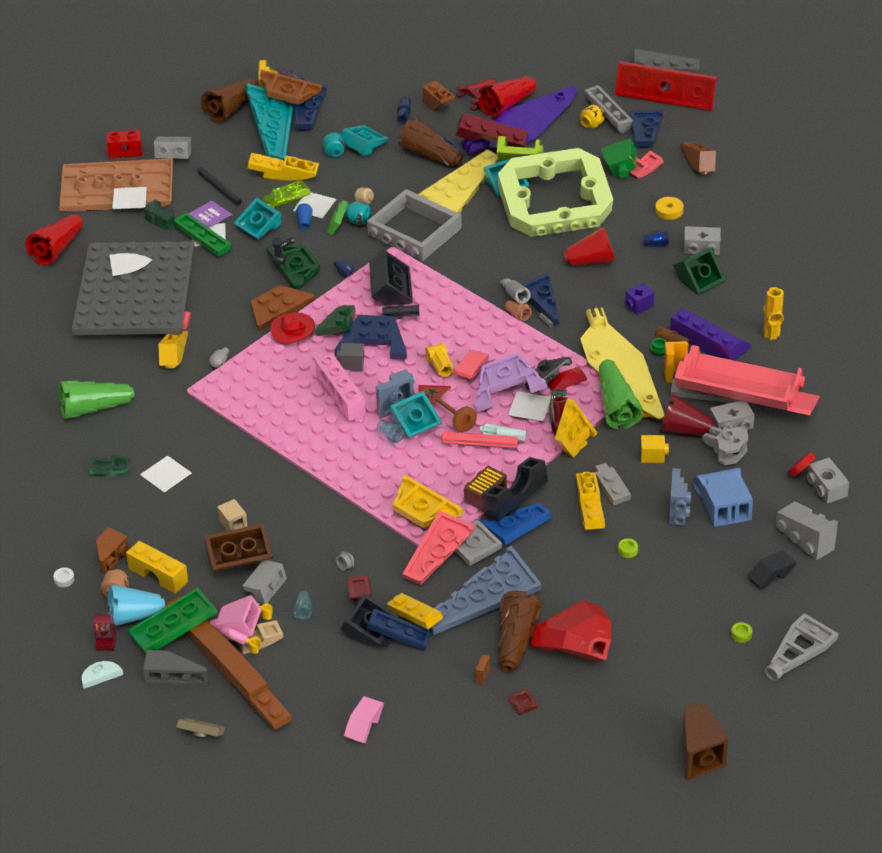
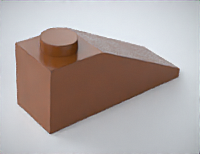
M681 143V148L692 169L699 171V174H709V171H715V150L699 143Z

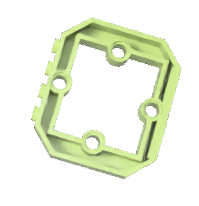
M579 148L511 158L498 173V188L510 227L530 237L598 227L612 211L613 197L600 159ZM581 170L583 179L581 180L580 196L585 200H591L592 205L571 209L561 207L556 211L528 214L527 209L530 206L531 193L527 187L519 185L518 179L539 176L544 180H550L554 178L556 173Z

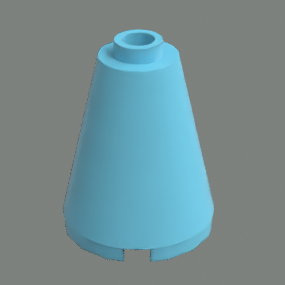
M110 585L107 606H109L110 610L108 614L113 615L115 626L152 616L165 608V600L161 598L160 594Z

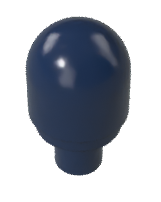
M336 259L334 261V266L337 267L338 272L342 275L349 277L354 274L355 267L347 260L340 261Z

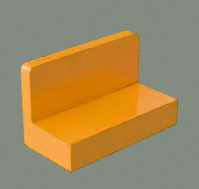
M687 341L665 342V383L673 382V372L677 371L679 361L683 362L685 354L688 353Z

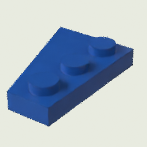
M537 503L515 511V514L504 516L501 519L497 518L490 522L487 520L480 522L500 542L507 545L552 517L548 509Z

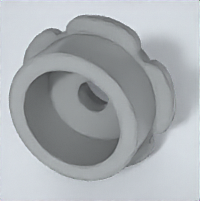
M343 551L336 557V564L342 571L350 570L354 566V558L350 553Z

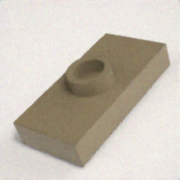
M189 718L179 719L177 723V728L194 731L193 735L206 737V734L213 736L224 735L225 727L222 725Z

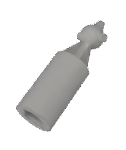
M509 278L500 281L506 293L518 303H526L530 299V291L518 281Z

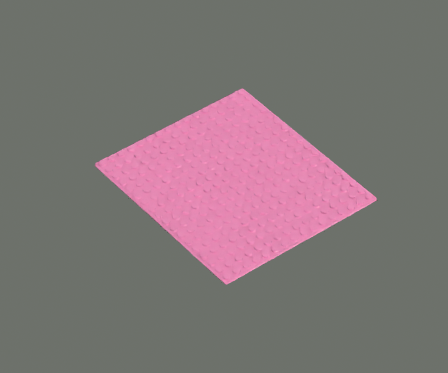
M391 247L386 251L410 267L413 302L411 304H403V306L419 304L420 316H407L404 319L395 317L407 351V359H390L391 345L364 344L365 359L363 370L344 369L365 398V416L348 421L316 376L315 359L331 353L337 359L334 350L346 332L316 336L314 330L311 335L299 342L282 344L274 339L270 331L225 362L221 367H218L187 389V393L418 547L430 526L422 528L393 510V503L397 497L398 489L401 487L404 475L463 508V515L456 518L473 523L485 515V511L483 512L464 502L463 490L465 485L471 482L479 471H482L489 465L506 474L507 488H510L516 478L517 466L528 457L545 460L547 465L564 452L555 440L552 432L551 420L553 416L551 401L544 421L508 415L517 391L531 393L525 386L527 381L505 388L500 392L491 393L494 407L477 412L475 402L478 399L477 391L480 389L479 380L482 366L480 367L479 374L473 379L455 374V370L461 360L472 349L489 354L488 362L485 364L518 353L533 370L537 368L538 363L542 360L570 357L573 363L570 366H562L558 369L559 372L579 366L586 375L587 381L555 392L547 384V388L531 394L552 397L551 400L556 396H566L574 400L593 427L605 419L600 389V374L588 364L587 359L524 322L517 320L512 315L406 253ZM368 263L300 310L299 313L312 317L316 328L331 312L342 305L355 306L354 320L358 315L383 316L382 307H395L399 305H383L373 299ZM440 343L446 345L448 357L454 366V371L450 376L443 377L438 375L434 365L429 363L426 358V347ZM407 369L415 378V394L420 393L419 385L451 386L452 388L443 394L440 399L455 410L468 406L476 411L477 420L475 425L469 431L463 433L483 434V432H480V426L484 427L485 424L527 431L526 440H518L517 448L442 443L441 437L443 432H462L457 431L453 427L454 414L436 401L432 406L442 424L408 439L401 427L392 420L391 415L381 419L377 415L376 386L388 382L389 375Z

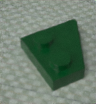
M342 305L337 307L315 328L316 336L350 331L356 313L355 306Z

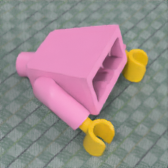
M252 595L224 605L218 618L211 620L210 624L227 640L231 639L242 645L248 644L249 651L257 654L258 647L261 648L260 638L252 637L249 639L248 637L253 635L260 613L262 619L270 620L273 608L270 604L259 606V603H256Z

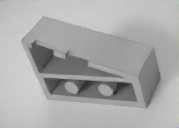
M793 502L777 512L776 527L815 560L835 550L838 521H829L825 519L823 514L816 515L812 513V509L797 502Z

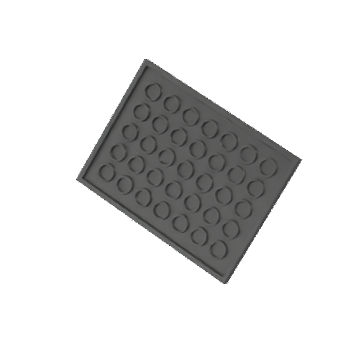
M188 241L89 243L72 325V335L182 334L195 243ZM123 253L138 254L148 257L152 261L134 272L113 276L110 255Z

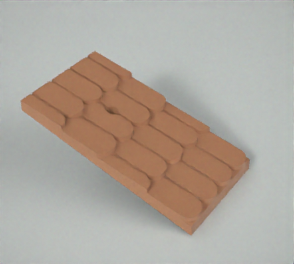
M173 158L63 164L58 211L85 212L86 210H110L113 208L114 188L147 187L146 207H166L172 201Z

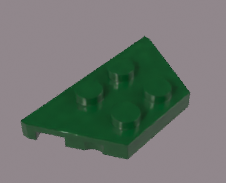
M288 245L282 248V253L286 256V262L276 266L292 288L298 290L320 271V264L305 245ZM266 246V252L272 259L275 251L272 249V246Z

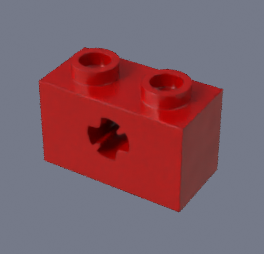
M141 131L107 132L109 159L143 156Z

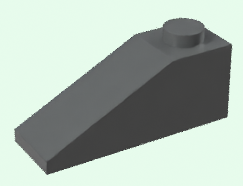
M147 650L143 668L145 683L208 685L209 680L206 667L169 651Z

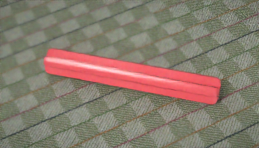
M443 432L441 437L442 443L505 448H517L518 437Z

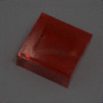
M529 689L509 696V701L518 715L538 708V703Z

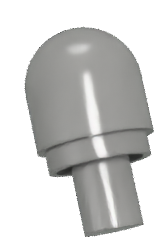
M224 347L222 350H217L210 356L209 362L212 367H221L227 361L228 348Z

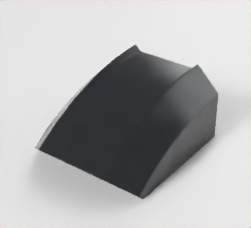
M364 593L340 629L366 643L388 647L393 638L367 628L371 613L375 608L400 619V617Z

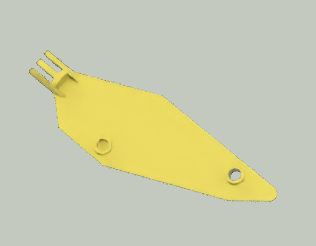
M602 307L600 308V313L598 308H593V316L590 309L586 310L590 327L580 340L588 364L599 373V365L602 361L607 359L614 361L626 382L630 385L635 397L642 405L643 411L657 419L664 418V412L643 354L608 324Z

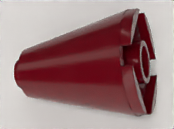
M672 394L671 399L674 401H669L662 424L665 427L661 426L659 431L703 436L705 433H709V429L712 426L714 427L715 423H712L713 418Z

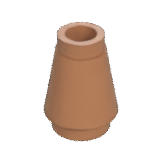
M512 300L506 302L505 309L517 320L526 321L531 316V309L527 304Z

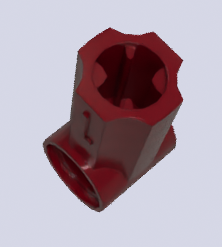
M556 396L550 400L553 416L551 428L554 436H556L566 400L568 399L566 396Z

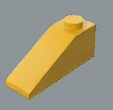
M183 331L182 334H167L158 344L159 366L175 368L180 364L188 331Z

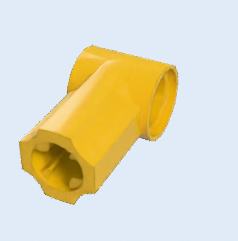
M440 343L425 348L426 358L429 363L434 365L438 375L443 377L450 376L454 371V366L448 357L446 345Z

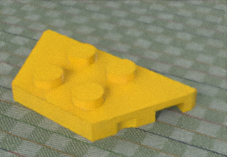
M568 398L555 440L568 456L574 458L588 444L586 439L589 436L595 437L598 432L576 402Z
M407 475L403 476L401 487H399L397 497L393 503V510L422 528L431 526L439 511L454 517L463 515V508Z

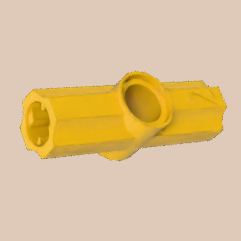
M772 287L767 291L766 304L763 306L765 314L763 335L770 340L777 339L780 336L781 323L784 320L782 314L784 292L777 287Z

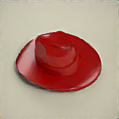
M299 312L280 315L271 323L272 336L277 342L282 344L299 342L307 338L315 330V322L312 317Z

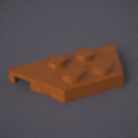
M261 69L260 78L266 95L273 99L299 105L322 91V85Z
M279 285L252 299L251 306L258 331L270 326L272 321L278 316L294 313L315 301V295Z

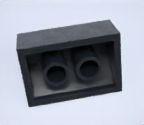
M383 249L369 261L371 295L373 299L383 305L411 304L413 302L410 267Z

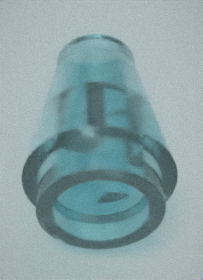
M385 420L378 422L377 429L390 442L397 443L403 439L404 430L401 425Z
M301 591L298 594L293 607V614L299 620H307L313 614L310 594L306 591Z

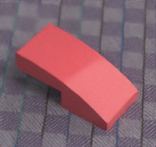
M649 151L641 160L637 158L636 169L629 173L638 179L658 168L663 163V159Z
M472 349L461 360L455 370V374L473 379L479 374L480 367L488 362L489 354Z

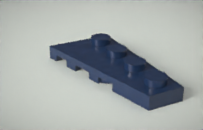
M319 84L322 85V91L299 105L295 104V129L306 130L313 128L327 91V84Z

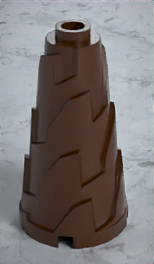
M252 78L243 81L239 80L232 84L215 87L204 92L205 94L201 96V106L204 114L208 113L210 115L208 118L214 122L225 120L231 116V113L249 100L245 89L247 83L258 87L257 81Z
M412 117L414 121L409 119L401 130L399 138L402 139V142L398 141V144L403 149H408L450 167L459 166L462 163L463 157L459 150L445 141L418 117Z
M509 591L503 594V598H501L498 651L499 665L506 672H513L519 667L542 610L541 600L531 594L530 598L526 597V591Z

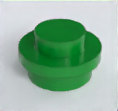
M663 338L654 339L650 344V350L657 355L665 354V342L667 341Z

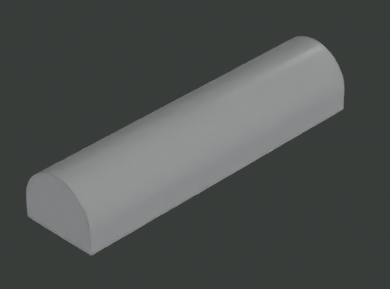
M599 85L584 90L585 97L592 104L603 109L605 118L620 133H626L631 129L633 120Z

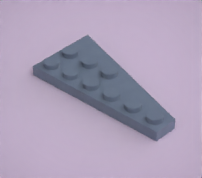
M510 546L506 549L507 552L504 555L496 557L494 563L489 567H484L465 582L462 589L458 592L454 591L447 601L439 603L434 608L441 611L443 619L429 628L433 635H436L500 608L503 594L509 591H526L525 596L542 590V584L514 548Z

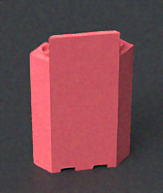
M694 345L691 346L690 353L685 354L684 361H679L675 374V385L677 387L805 415H811L820 399V396L799 392V387H803L805 376H802V368H798L797 374L701 354L699 346Z

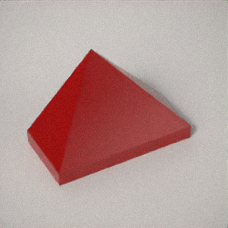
M578 366L560 372L548 385L555 392L587 381V377Z

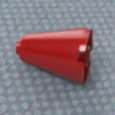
M600 228L566 248L567 252L564 253L566 263H570L571 266L615 261L605 228Z

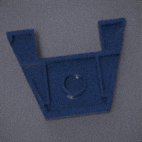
M358 315L352 323L351 330L345 333L334 350L335 356H337V350L341 349V343L391 345L390 359H407V351L395 316Z

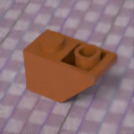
M437 81L422 86L423 103L431 110L439 108L455 99V96Z
M109 527L96 539L102 574L105 575L110 569H113L116 563L123 556H126V552L129 550L128 536Z

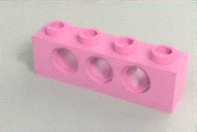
M331 353L315 359L316 376L347 420L351 421L365 416V398L334 355Z

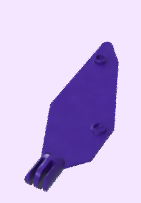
M570 86L507 109L494 122L528 131L526 143L531 142L572 103L578 88ZM478 138L472 141L465 139L461 142V146L471 156L488 148L497 149L498 142L485 138Z

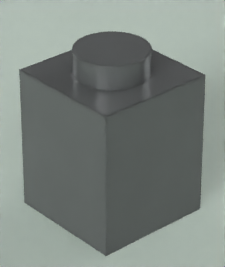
M341 343V349L337 350V361L340 362L342 368L346 370H363L365 359L364 344Z

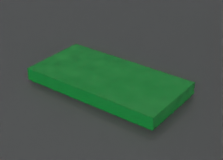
M196 588L130 628L128 632L146 654L147 650L160 649L218 612L201 590Z

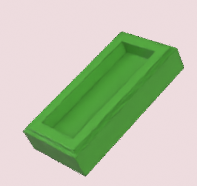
M344 200L340 202L334 211L327 233L333 235L339 227L348 202Z

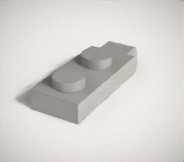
M606 463L594 466L597 482L612 505L631 500V493L613 467L609 468Z

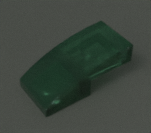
M111 454V459L91 457L88 476L110 477L129 473L130 457Z

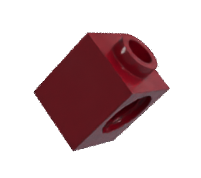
M368 575L347 578L349 597L352 602L359 601L364 593L373 598L371 581Z

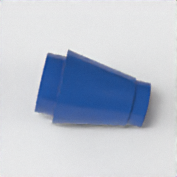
M307 203L299 204L296 209L300 228L304 230L310 228L313 209Z

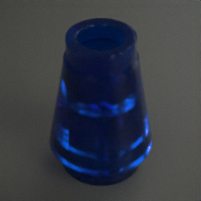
M661 229L644 235V246L665 247V245L669 244L667 230L663 231Z

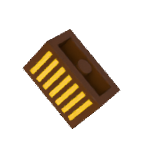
M487 465L482 471L477 473L471 482L465 485L463 490L464 502L484 512L481 494L492 485L507 488V475Z

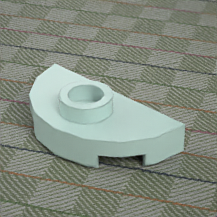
M96 662L88 666L83 672V689L123 675V670L113 662Z

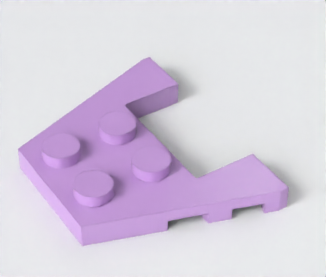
M518 353L482 365L479 380L480 389L477 391L478 399L475 402L476 410L480 412L494 407L491 393L500 392L505 388L519 385L525 381L528 382L530 391L533 393L547 388V384Z

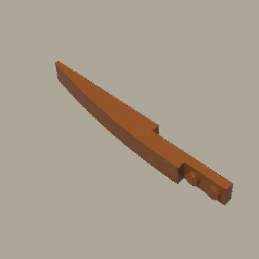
M181 596L166 603L165 607L181 598ZM207 620L185 633L228 683L232 682L273 730L292 721L291 714L270 692L267 682Z

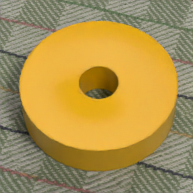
M664 197L656 202L655 212L660 218L673 220L682 216L684 205L678 198Z

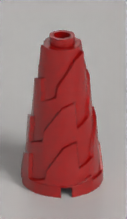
M526 76L485 85L478 91L480 97L477 100L480 109L486 116L491 115V118L498 117L511 106L517 104L519 100L532 94L536 89L537 83L535 79Z
M73 214L31 233L25 240V248L30 257L33 255L36 258L33 261L40 265H49L54 262L83 227L82 218Z

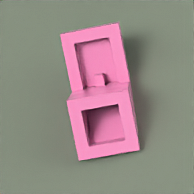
M364 696L350 715L344 736L366 743L372 723H378L384 703Z

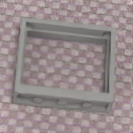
M407 189L367 221L368 235L422 261L462 229L461 214ZM408 208L442 224V226L421 243L384 224L401 210Z

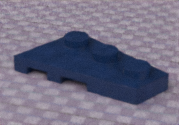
M663 110L630 111L636 147L653 146L663 117Z

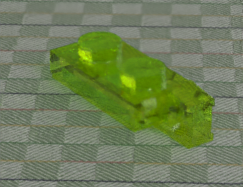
M300 180L274 189L271 194L262 197L264 203L273 208L275 205L279 206L310 195V189Z

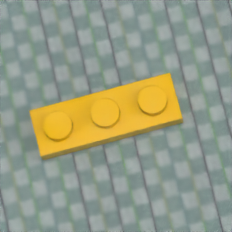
M403 593L395 596L387 603L389 610L426 629L431 628L443 619L441 611Z

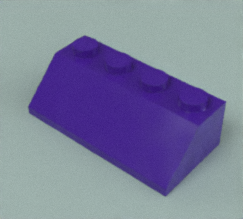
M684 308L671 317L670 334L682 341H687L691 346H699L700 351L707 355L735 361L751 348V344Z

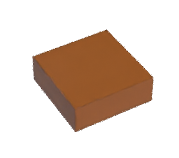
M484 654L481 656L475 669L476 683L481 685L484 684L490 671V656Z

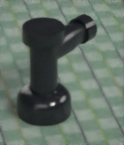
M289 237L286 240L281 238H274L272 240L275 251L272 255L273 264L281 265L286 262V256L282 253V248L294 244L295 240L293 237Z

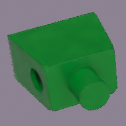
M631 138L601 149L613 176L626 178L630 171L636 169L637 149Z

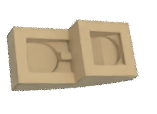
M277 620L257 624V629L248 638H260L261 648L258 647L259 650L283 638V633ZM238 643L242 654L250 653L248 644L242 645Z

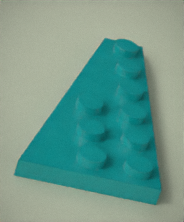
M247 83L245 89L266 156L285 160L294 104L268 97L264 88Z

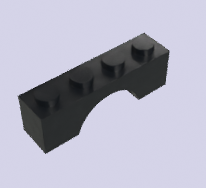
M528 457L517 466L516 478L510 488L492 485L484 491L481 496L485 515L501 519L548 482L545 460Z

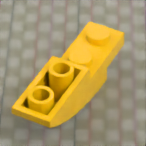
M251 153L247 168L264 172L263 178L293 181L316 177L319 163L285 156V160Z
M583 472L576 474L580 513L585 530L605 528L596 473Z

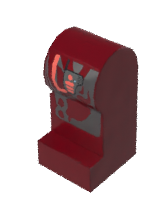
M94 614L93 630L96 640V651H115L117 632L113 615Z

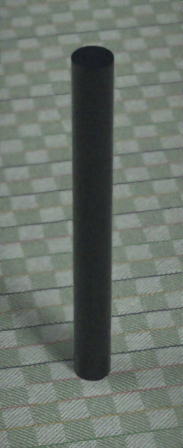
M203 167L198 168L197 172L235 204L240 205L242 203V200Z

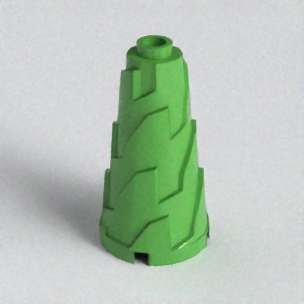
M609 359L602 361L599 365L600 389L606 422L613 429H618V426H623V429L632 427L643 417L641 414L643 412L642 405L635 397L616 363Z
M60 381L58 395L59 402L62 405L60 407L63 419L80 417L82 414L94 413L101 409L128 403L134 398V389L129 384H115L114 382Z

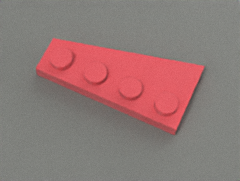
M439 511L404 570L403 578L422 585L476 530L475 525Z

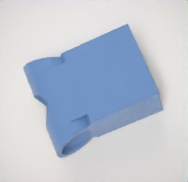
M740 468L693 476L692 484L694 490L703 499V504L713 527L752 520L753 498L741 477Z

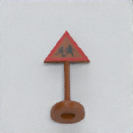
M419 385V391H424L431 405L436 401L454 414L452 423L457 431L467 432L475 425L477 413L473 408L465 406L455 410L440 399L443 394L452 388L451 386Z

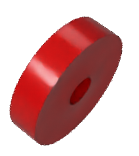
M812 451L808 452L787 472L792 477L796 476L816 456Z

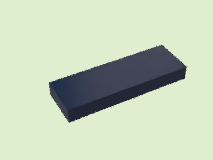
M375 608L367 625V628L422 651H425L431 634L428 630Z

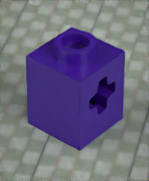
M642 283L626 291L625 305L637 315L654 306V292Z

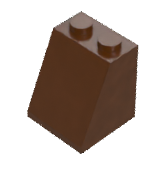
M704 701L684 708L682 737L685 778L688 781L726 767L729 738Z

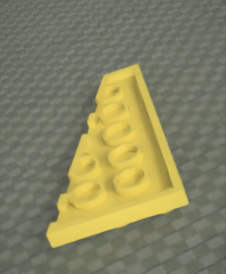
M487 149L418 195L460 214L463 206L468 204L479 190L480 184L485 182L484 167L498 163V156Z

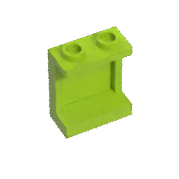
M498 137L497 156L499 162L513 157L544 153L543 145H540V140L536 139L535 148L508 147L506 137Z

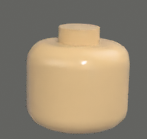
M361 187L356 190L355 201L367 205L372 203L374 195L370 188Z

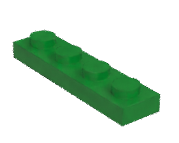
M187 212L173 220L176 228L218 257L232 249L230 242Z

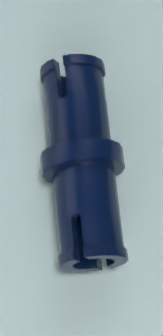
M407 97L401 98L397 109V121L400 122L401 119V124L407 122L411 111V99L408 98L407 101Z

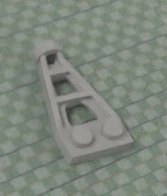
M804 613L791 625L771 663L765 668V675L771 681H777L786 672L826 651L838 639V633ZM798 636H801L814 645L803 649L795 644L794 641ZM788 649L798 656L790 660L783 656V654Z

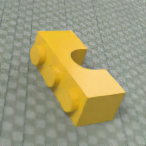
M138 541L126 552L129 570L142 577H145L152 571L157 576L160 586L174 594L188 582L185 564L141 541Z

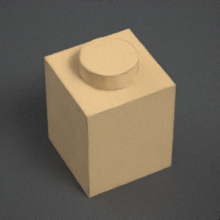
M235 499L217 507L219 521L227 531L248 527L246 512Z

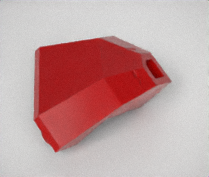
M582 600L536 625L530 646L548 653L560 650L594 663L606 661L611 642V620L602 606Z

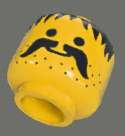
M595 104L589 105L580 113L581 124L589 129L596 128L605 119L603 109Z

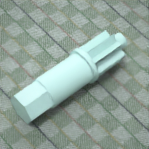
M485 424L484 427L480 426V432L486 435L518 437L520 441L526 440L527 431L491 424Z

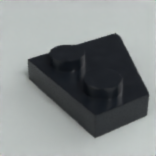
M570 357L552 360L545 359L538 363L535 371L548 384L560 374L559 368L570 366L573 362ZM526 382L525 386L530 390L528 382Z

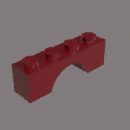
M462 113L457 124L455 137L470 141L485 138L498 142V137L504 136L506 137L508 147L524 148L528 131Z

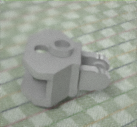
M712 426L709 429V434L705 433L702 436V440L714 448V452L717 453L718 462L723 465L735 464L747 453L748 433L747 429L743 427L730 429L725 427L722 430Z

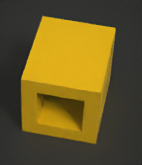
M641 435V463H665V455H669V444L665 443V435Z

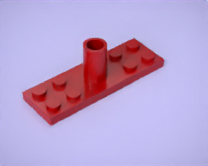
M620 61L618 63L615 95L712 111L717 77Z

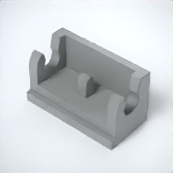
M269 560L262 561L243 584V590L252 592L253 594L250 595H252L256 602H260L262 605L267 604L287 579L283 565Z

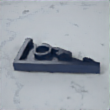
M543 274L522 284L530 291L529 301L555 325L560 324L549 274Z

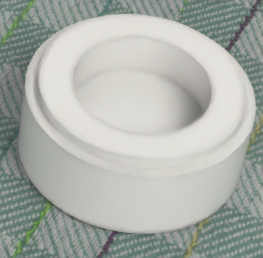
M69 568L56 570L53 574L55 584L59 587L70 586L74 582L73 571Z

